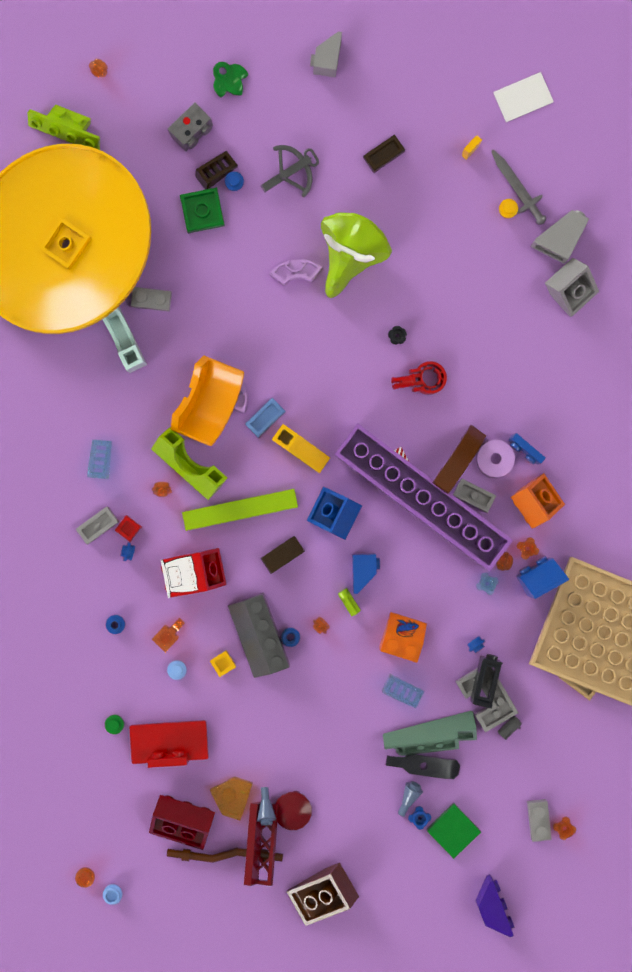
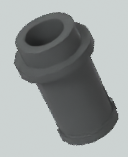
M515 715L509 718L510 720L498 730V733L505 740L517 729H521L522 722Z

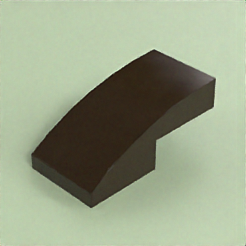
M293 536L260 559L270 574H272L305 551L297 538Z

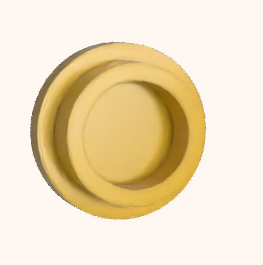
M505 199L499 205V213L504 218H512L518 212V204L513 199Z

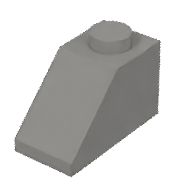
M342 32L335 33L316 47L315 55H311L310 66L313 67V74L336 78Z

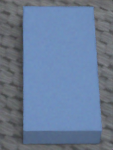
M271 398L245 425L259 438L286 411Z

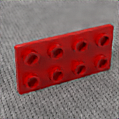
M206 720L137 724L129 727L132 764L147 763L148 768L184 766L188 764L189 760H205L209 757Z

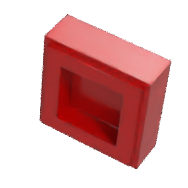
M126 515L115 531L131 542L142 526Z

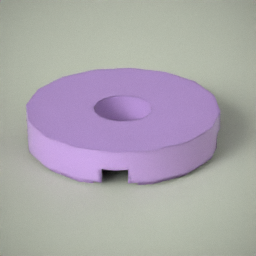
M491 440L479 448L476 462L483 474L498 478L505 476L511 471L515 463V455L513 449L506 442ZM493 453H497L500 456L498 464L491 462L490 458Z

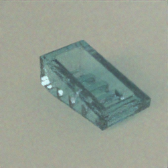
M92 439L87 477L109 479L112 441ZM106 446V450H99L96 447ZM96 453L105 454V458L96 457ZM95 461H104V465H96ZM94 468L103 469V473L94 472Z
M389 674L382 688V693L416 708L424 690ZM396 682L397 685L394 691H390L393 683ZM403 685L404 687L400 695H398L397 692L400 686ZM407 688L411 689L407 698H404L403 696ZM414 691H416L418 693L414 701L412 702L410 701V698Z

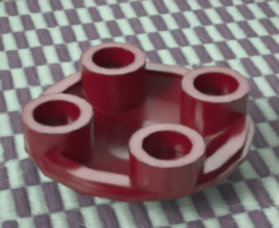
M299 791L283 794L275 803L279 804L278 824L287 830L301 829L311 818V804Z

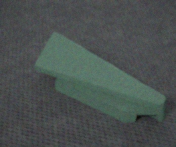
M473 711L383 734L384 749H396V753L401 756L459 749V741L477 740V729Z

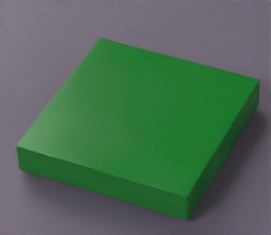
M217 187L180 195L188 234L225 226Z
M455 803L446 809L426 829L453 859L481 833V830Z

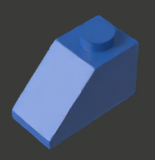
M352 554L354 594H358L377 574V569H380V558H376V554Z

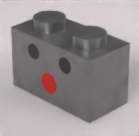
M195 102L168 128L170 136L187 151L189 148H194L198 143V139L203 135L206 136L211 131L213 124L211 118Z

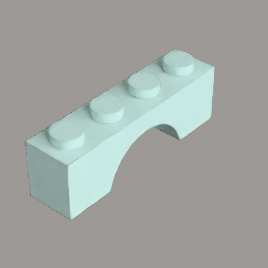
M118 307L102 320L114 340L118 355L126 371L132 373L146 366L147 363L120 307Z

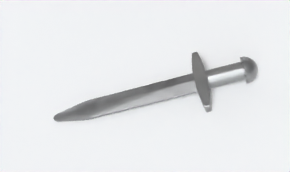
M492 150L496 165L524 204L518 211V214L530 210L537 220L536 223L539 225L544 224L546 216H543L535 205L543 196L539 195L532 199L506 160L495 150Z

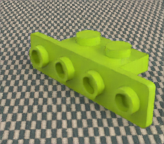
M56 104L47 116L31 109L27 112L28 126L72 144H81L100 150V137L86 131L91 124V118Z

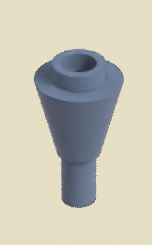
M411 781L405 784L402 805L398 811V814L402 817L405 816L408 808L423 793L421 785L417 782Z
M262 787V800L257 821L261 822V825H271L276 820V816L269 800V788Z

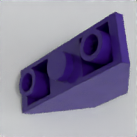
M490 874L486 875L476 898L486 927L508 937H513L512 928L515 927L511 916H506L505 910L508 908L504 898L500 899L498 892L501 891L497 880L493 881Z

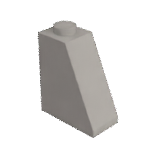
M571 210L537 237L530 247L564 264L569 260L589 218L585 217V214L581 211Z

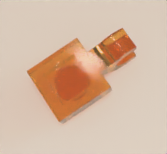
M179 618L170 628L165 624L152 640L166 653L179 639L176 632L185 622Z

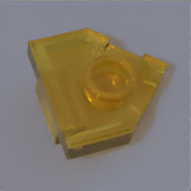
M234 776L228 779V781L210 789L222 815L241 820L253 782Z

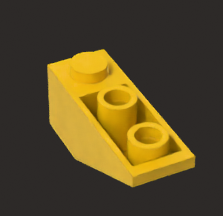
M282 424L272 438L273 442L319 474L330 459L329 456L284 424Z

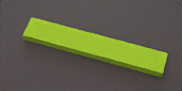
M295 489L185 511L182 512L185 530L188 531L297 508L298 504Z

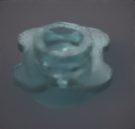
M482 573L481 580L476 584V588L486 591L488 595H492L499 580L496 577H490L488 573Z

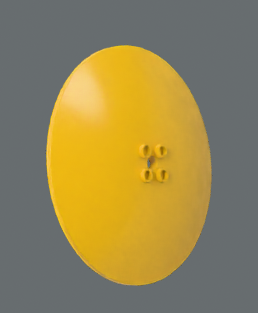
M81 144L45 146L13 161L0 172V316L25 330L43 334H63L89 327L116 310L139 281L150 250L151 218L147 201L138 182L115 158L101 150ZM65 240H69V241H70L69 246L66 247V248H63V247H62L63 242H64Z

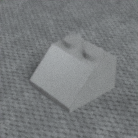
M572 258L545 282L551 297L570 317L599 292L589 266L575 258Z

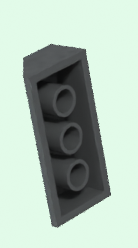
M264 592L228 605L253 677L270 675L289 668L290 663Z

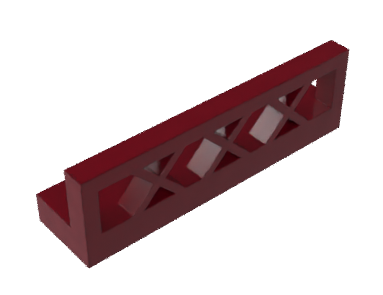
M260 802L250 803L244 885L252 886L259 884L272 886L279 804H272L276 820L273 821L271 826L261 825V822L257 821ZM266 826L271 831V837L267 841L262 836V830ZM264 847L270 852L269 858L266 861L261 857V850ZM263 867L268 872L267 880L259 879V870Z

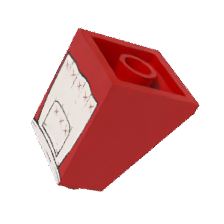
M219 548L161 560V570L164 575L165 590L168 598L205 592L226 585Z

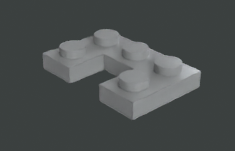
M489 666L486 668L481 688L486 697H488L494 672L493 668ZM477 669L455 681L465 699L471 696ZM499 679L492 709L486 707L475 714L485 732L518 714L517 709Z

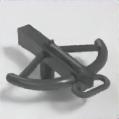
M274 146L273 150L278 151L280 173L261 185L264 193L282 181H286L302 190V197H306L311 189L313 180L310 166L316 167L319 164V159L315 152L308 148L304 151L303 156L297 149L291 146ZM282 150L293 153L299 161L283 170ZM308 151H310L316 159L315 164L311 163L312 157H309L307 155ZM305 168L307 173L306 188L288 178Z

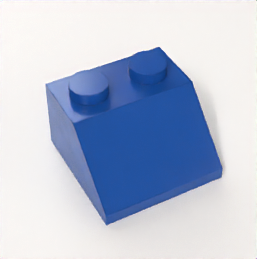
M323 486L307 521L346 540L362 505Z
M546 556L536 561L537 564L531 568L530 566L519 570L520 574L516 575L526 595L533 599L544 595L569 580L553 558H547Z

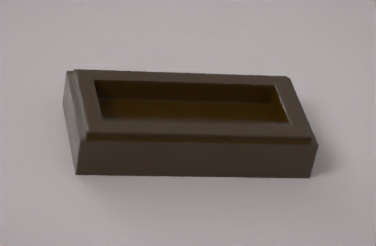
M394 134L365 154L363 159L372 172L375 173L403 154L405 149Z

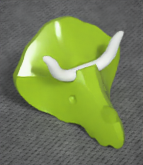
M335 213L324 217L321 221V230L329 249V271L325 284L327 297L334 298L339 295L353 277L369 266L387 260L392 253L385 234L376 224L364 216L356 213Z

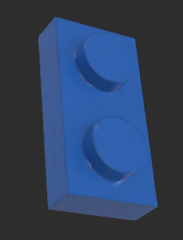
M517 433L508 439L511 442L510 446L517 452L522 451L526 455L525 459L531 464H541L546 459L545 456Z

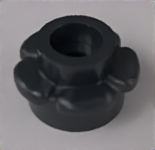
M394 326L389 331L388 337L392 344H403L406 341L407 332L404 328Z

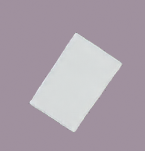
M541 72L493 92L506 122L554 102Z

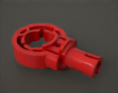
M433 361L424 362L416 369H410L409 374L411 375L391 378V383H395L392 385L393 390L415 387L412 388V392L419 391L426 395L439 392L444 388L447 381L445 369L439 363ZM435 367L433 372L436 373L438 381L434 386H427L423 381V373L425 370H432ZM440 384V386H439V388H438L437 390L431 391V389L435 388L436 386H438V385Z

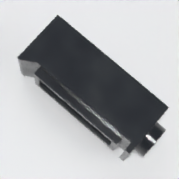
M487 654L486 657L480 656L470 697L472 704L492 709L501 665L503 664L498 660V656ZM489 666L494 668L488 697L486 698L480 696L486 668Z

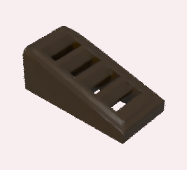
M225 151L197 168L195 177L206 190L236 169L238 165L230 154ZM222 160H225V162H226L229 166L226 167V166L224 165V163L222 162ZM217 164H218L219 167L222 169V171H220V170L217 168V166H216Z

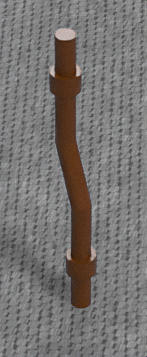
M234 848L213 855L191 852L190 849H183V851L168 849L167 857L181 858V861L188 862L196 860L214 863L235 856L246 857L247 849ZM266 849L261 850V857L264 861L269 858L270 853ZM275 853V861L282 862L283 854Z

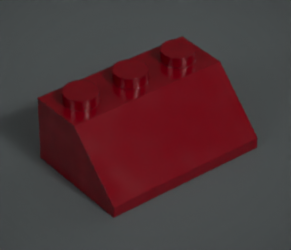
M160 795L152 815L149 833L204 850L215 812L206 807L195 806L187 801L176 800L168 795Z

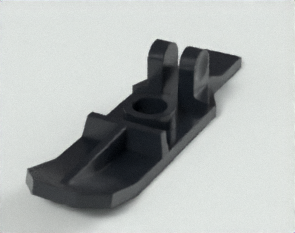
M416 754L405 755V757L387 755L385 764L386 766L403 768L409 774L442 779H455L459 775L460 764L455 759H443ZM425 762L426 766L420 768L421 763Z

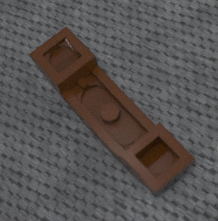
M470 425L432 483L448 494L471 463L486 435L473 425Z

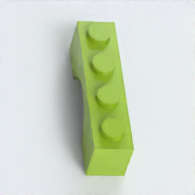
M171 427L158 437L151 448L152 451L207 500L228 479L214 465L204 467L195 463L186 452L185 439L177 432L171 430Z

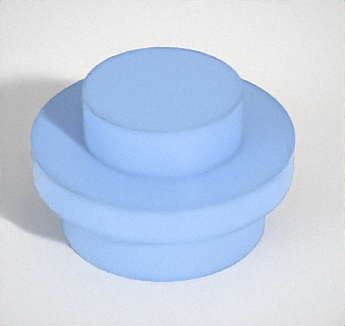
M179 660L172 661L167 668L168 675L174 680L182 679L187 672L186 665Z
M115 884L108 885L103 891V899L110 905L119 903L123 895L121 888Z

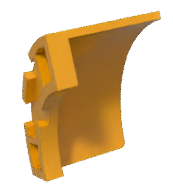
M202 356L194 364L193 375L189 387L192 389L188 398L184 396L182 402L172 414L171 430L212 446L221 435L234 410L242 387L244 372L207 356Z

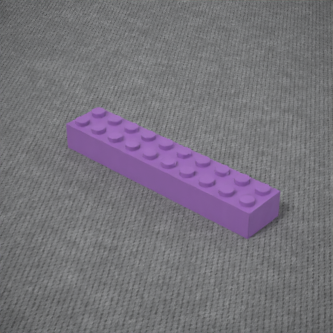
M358 423L334 454L335 457L487 571H491L513 541L450 492L447 494L432 483L433 479Z

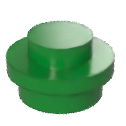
M111 715L105 721V729L110 734H118L124 728V720L119 715Z

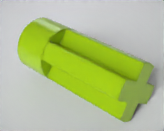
M348 588L338 593L351 616L361 611Z

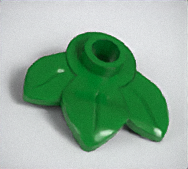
M216 63L213 68V75L215 77L213 87L216 94L221 98L228 91L233 95L241 96L243 93L241 80L248 76L246 69L239 64ZM224 68L226 70V74L222 75L219 72V69Z

